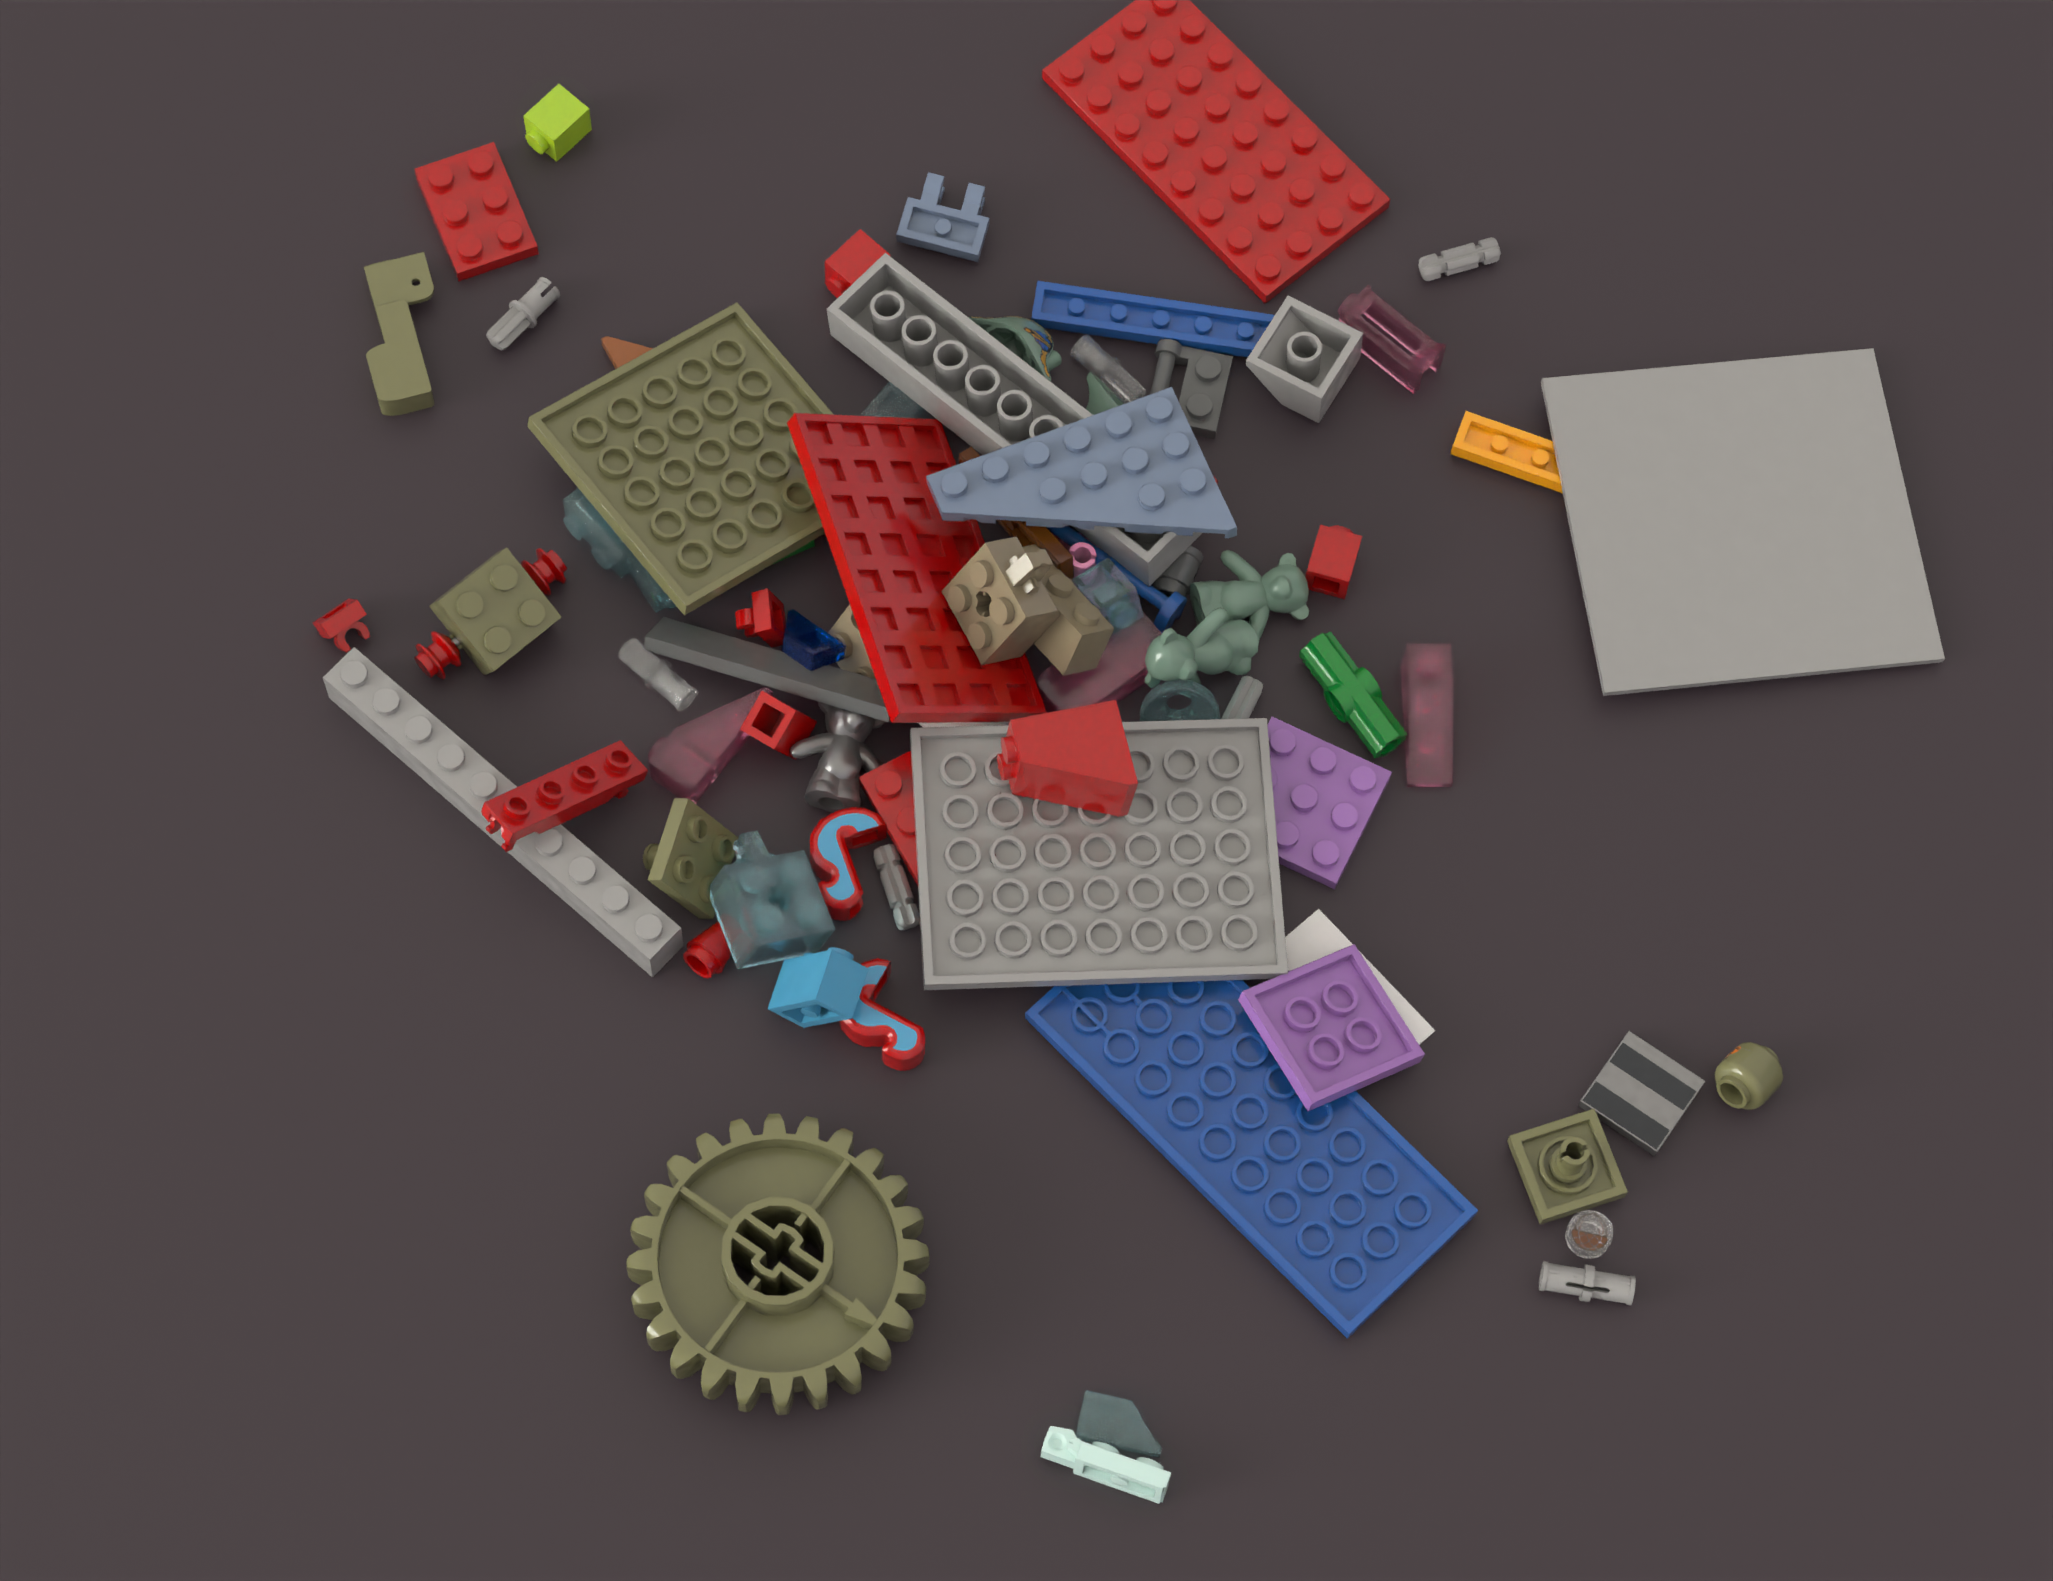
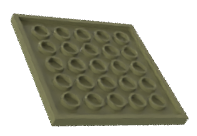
M738 302L528 418L527 427L684 616L825 534L787 422L794 413H833Z

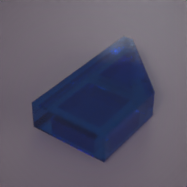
M794 609L788 611L782 649L785 654L810 671L845 658L846 645Z

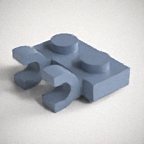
M928 172L921 199L907 198L896 234L897 242L978 262L990 218L981 216L985 203V197H983L985 186L969 183L962 209L957 210L940 205L945 191V187H942L944 176Z

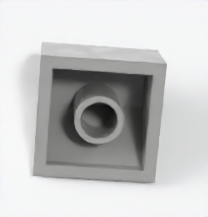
M1287 296L1246 359V366L1282 405L1320 423L1360 359L1363 333Z

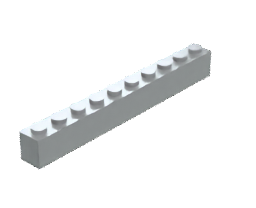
M353 647L323 677L329 698L497 844L502 846L505 840L501 837V828L497 832L490 834L486 830V826L490 822L485 819L481 810L484 802L517 786L359 650ZM561 824L541 834L533 832L518 839L513 849L508 851L511 856L651 977H654L684 946L682 930L678 924Z

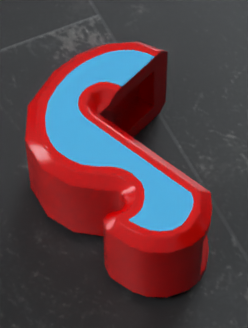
M850 807L837 810L821 819L810 834V864L816 876L823 880L818 883V902L822 911L833 920H851L856 917L864 905L862 900L863 890L848 849L860 848L882 841L887 837V824L878 813L866 808Z
M876 958L863 962L861 965L869 969L852 1019L840 1021L841 1030L852 1042L861 1046H883L882 1061L886 1066L899 1071L911 1070L918 1066L925 1056V1033L923 1027L875 1002L891 975V961Z

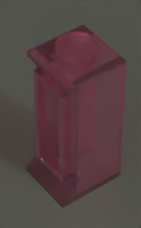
M1369 284L1358 295L1351 293L1340 305L1337 311L1340 314L1339 321L1363 333L1361 352L1412 394L1419 390L1423 373L1429 367L1435 372L1441 367L1447 345L1432 340L1375 294ZM1361 315H1366L1375 324H1377L1380 328H1382L1385 332H1387L1390 336L1397 340L1401 345H1403L1406 349L1413 353V355L1410 356L1409 354H1407L1404 350H1402L1399 346L1392 342L1388 337H1386L1383 333H1381L1378 329H1376L1373 325L1366 321Z

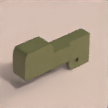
M421 252L365 266L364 271L384 340V344L378 345L366 353L381 413L387 416H397L433 407L435 402L409 310V305L428 301L434 294V285L425 253ZM415 281L420 282L418 286L413 285Z

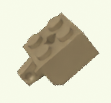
M1017 537L984 543L942 590L949 607L981 665L1021 657L1060 616L1041 581L1053 565L1052 560L1045 549H1039L1038 552H1025Z

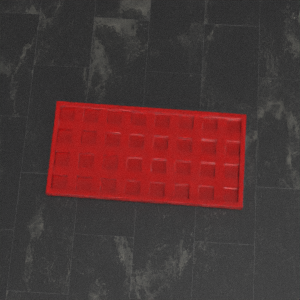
M1135 0L1042 69V79L1264 304L1389 208L1391 199L1190 0Z
M794 413L787 422L891 723L1010 722L1012 719L1047 713L1026 654L1024 653L1018 658L981 665L942 593V590L984 545L985 541L977 520L970 519L964 522L942 520L927 485V475L956 465L941 422L937 419Z

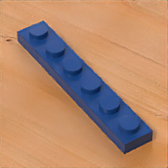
M1037 281L1031 320L1048 329L1157 344L1161 339H1172L1186 347L1248 357L1275 315Z

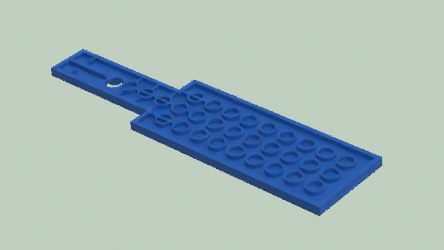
M1243 980L1054 986L1025 1012V1019L1347 1339L1465 1227L1478 1212V1209L1357 1091L1307 1111L1238 1001L1242 991L1250 988Z

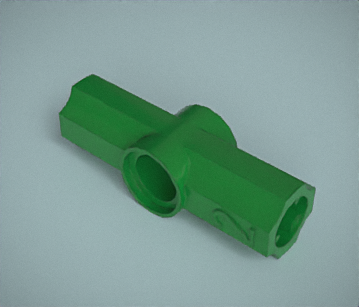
M1332 632L1321 633L1300 650L1299 657L1324 689V697L1332 713L1341 722L1346 723L1348 721L1375 759L1391 753L1406 740L1407 733L1382 701V692L1375 678L1366 668H1358Z

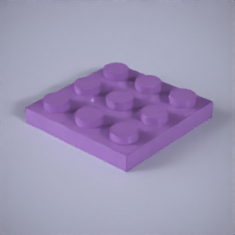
M1271 717L1268 723V737L1279 864L1335 890L1390 780L1392 772L1275 717Z
M1355 944L1291 970L1288 974L1279 975L1242 991L1238 999L1307 1111L1418 1064L1425 1055Z

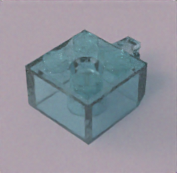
M758 830L742 833L733 844L737 860L733 864L724 865L710 884V901L737 970L803 956L804 953H817L836 929L805 851L800 850L773 855V853H768Z

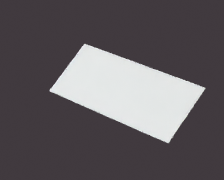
M1318 909L1285 937L1288 970H1294L1353 944ZM1361 953L1420 1045L1435 1030Z

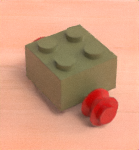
M506 547L495 553L429 605L450 632V635L447 636L433 631L431 632L433 641L428 647L419 643L415 645L419 654L414 659L421 670L429 678L437 675L440 679L444 680L446 678L444 668L448 664L456 667L461 666L459 650L463 649L481 673L487 675L498 669L558 621L561 615L546 598V596L551 595L550 583L554 580L561 584L566 583L563 573L567 571V567L558 554L553 550H549L546 553L543 549L538 548L536 549L538 558L536 562L531 564L523 560L520 564Z

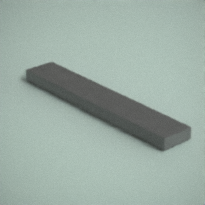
M663 617L645 635L644 649L649 652L881 721H890L879 686L874 678L667 617Z

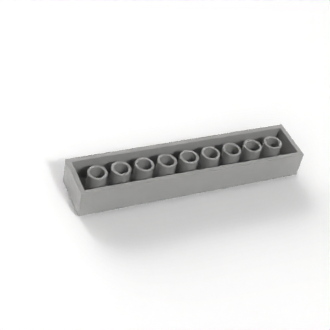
M886 253L826 309L831 336L982 455L1093 415ZM1072 526L1148 587L1202 534L1201 532H1193V536L1177 535L1174 532H1164L1162 534L1125 532V528L1094 526V530H1088Z

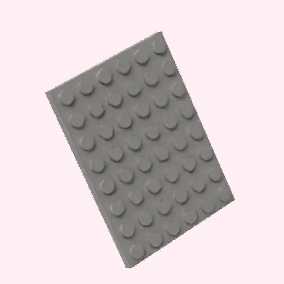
M1267 718L1122 722L1138 786L1128 814L1121 817L1012 794L1009 779H1001L997 763V754L1002 753L1001 738L1006 737L1009 725L911 728L910 744L924 990L1272 979L1282 974H1288Z

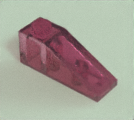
M1407 644L1401 663L1404 730L1407 733L1405 740L1407 787H1452L1453 672L1451 644Z
M763 687L676 727L667 739L665 737L659 738L648 754L650 777L679 798H688L696 804L751 737L740 730L761 691L773 696V691Z

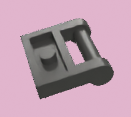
M1172 339L1159 340L1155 351L1158 361L1150 394L1169 388L1174 364L1187 366L1179 398L1180 406L1194 435L1215 439L1233 356L1182 346L1179 342Z

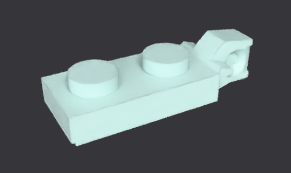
M1050 1426L1041 1450L1040 1457L1073 1468V1474L1158 1504L1160 1502L1163 1503L1171 1472L1163 1470V1466L1152 1459L1139 1457L1137 1460L1120 1455L1115 1447L1107 1443L1093 1442L1089 1444L1077 1438L1073 1430Z

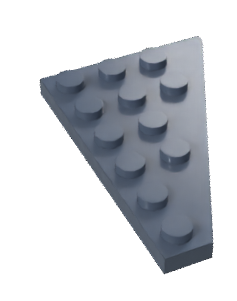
M1172 387L926 476L929 490L942 520L964 522L973 519L981 523L995 524L996 520L1026 521V526L1063 528L1071 525L1079 529L1094 530V526L1121 527L1125 528V532L1162 534L1164 532H1174L1177 535L1193 536V532L1225 534V538L1237 536V526Z

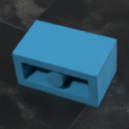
M830 947L827 951L804 953L803 956L785 959L768 1010L803 1028L852 1019L869 968L853 961L854 956L850 952L835 947Z

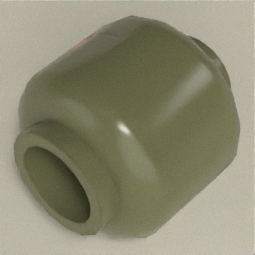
M1753 1042L1741 1043L1716 1068L1717 1092L1722 1100L1731 1107L1745 1110L1759 1108L1782 1084L1783 1072L1777 1055L1766 1046Z

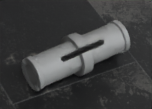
M1543 1261L1539 1277V1291L1545 1290L1579 1296L1580 1301L1590 1302V1299L1594 1298L1625 1303L1630 1306L1633 1302L1636 1278L1633 1275L1625 1276L1595 1271V1266L1587 1264L1584 1265V1268H1577Z

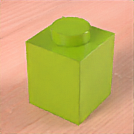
M560 84L556 85L524 115L525 138L528 144L539 154L545 152L556 162L592 130L589 108Z

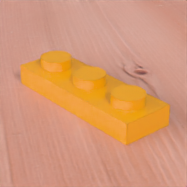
M1468 411L1465 412L1452 446L1451 455L1563 493L1553 442L1551 440Z

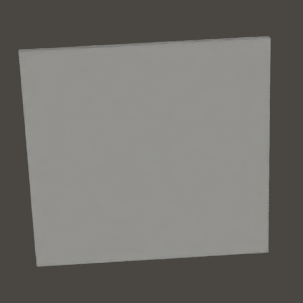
M1874 348L1542 378L1541 387L1603 696L1940 663L1945 660Z

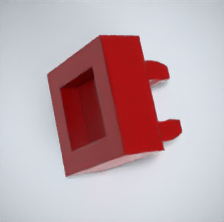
M768 588L751 592L753 608H745L735 612L737 629H744L747 638L759 636L771 648L788 644L784 604Z
M348 598L313 622L321 637L334 638L336 647L343 652L351 650L349 644L345 641V634L349 629H355L362 639L366 640L370 637L367 626L358 621L367 613L357 599Z

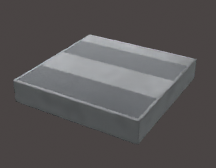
M1628 1031L1580 1100L1578 1106L1585 1111L1595 1108L1600 1121L1655 1157L1704 1085L1705 1080Z

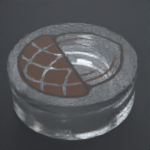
M1580 1211L1571 1218L1566 1228V1243L1570 1250L1579 1257L1587 1259L1599 1257L1607 1251L1612 1242V1224L1604 1214L1598 1211Z

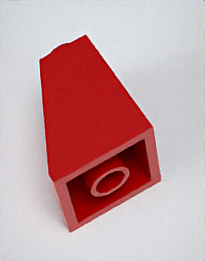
M1116 700L1010 720L1006 737L1001 738L1002 753L997 754V763L1001 779H1009L1012 794L1098 813L1111 814L1117 817L1128 814L1138 786V780Z

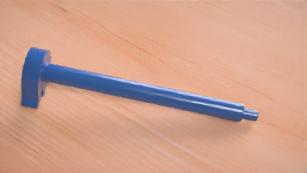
M1069 526L1063 528L1046 527L1052 534L1071 547L1079 542H1085L1093 546L1096 551L1095 564L1158 608L1159 612L1150 629L1155 635H1161L1164 630L1172 627L1175 619L1178 620L1181 617L1187 603V598L1179 592L1175 591L1170 597H1167L1152 585L1148 587L1110 555Z

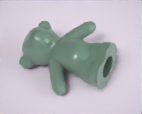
M1226 550L1221 553V561L1240 581L1224 582L1212 580L1190 584V600L1197 626L1213 610L1221 607L1226 609L1228 613L1225 623L1232 620H1242L1249 616V624L1255 630L1258 640H1260L1270 611L1289 613L1297 620H1303L1309 615V609L1306 605L1309 594L1308 582L1305 574L1296 566V558L1292 553L1282 555L1278 565L1261 577L1256 569L1237 553Z
M1221 607L1213 610L1187 637L1177 634L1172 628H1168L1161 635L1154 638L1147 648L1145 665L1148 674L1145 677V683L1148 687L1153 688L1161 680L1170 682L1180 679L1189 692L1196 693L1201 685L1197 670L1210 675L1219 674L1224 671H1229L1235 675H1246L1251 670V658L1258 652L1259 640L1255 630L1249 623L1241 619L1225 623L1228 613L1226 609Z

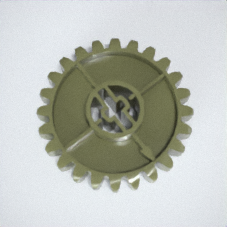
M768 1114L764 1122L763 1134L753 1136L749 1125L742 1118L730 1122L729 1128L730 1143L722 1146L714 1136L708 1133L701 1134L696 1137L699 1158L697 1163L694 1164L687 1158L678 1155L672 1156L667 1161L668 1175L673 1188L663 1184H650L645 1190V1203L653 1216H642L635 1218L630 1228L632 1240L642 1250L629 1255L626 1260L628 1277L631 1281L641 1285L631 1298L633 1310L639 1318L652 1320L646 1332L647 1342L651 1349L654 1351H667L674 1348L670 1358L671 1373L676 1378L684 1379L690 1377L702 1369L701 1387L703 1397L714 1400L722 1395L730 1384L736 1387L737 1403L740 1411L751 1412L756 1406L761 1393L771 1394L772 1404L778 1415H787L793 1406L794 1393L804 1391L809 1403L815 1409H822L827 1406L828 1383L836 1381L849 1394L858 1393L862 1390L860 1363L863 1362L871 1369L883 1372L891 1366V1350L886 1339L894 1342H906L911 1338L914 1332V1324L906 1310L921 1307L925 1303L927 1291L925 1283L917 1275L924 1272L929 1266V1248L926 1244L915 1240L924 1228V1217L918 1208L903 1206L908 1195V1183L901 1175H890L881 1179L884 1170V1154L879 1149L871 1148L865 1150L856 1158L853 1157L854 1141L852 1131L841 1128L832 1135L828 1142L820 1140L818 1118L806 1116L800 1122L796 1134L786 1133L784 1120L780 1114ZM808 1241L819 1251L823 1263L804 1251V1246ZM784 1256L790 1258V1269L780 1262ZM767 1257L777 1264L773 1271L767 1268ZM735 1263L753 1274V1279L748 1286L736 1274Z

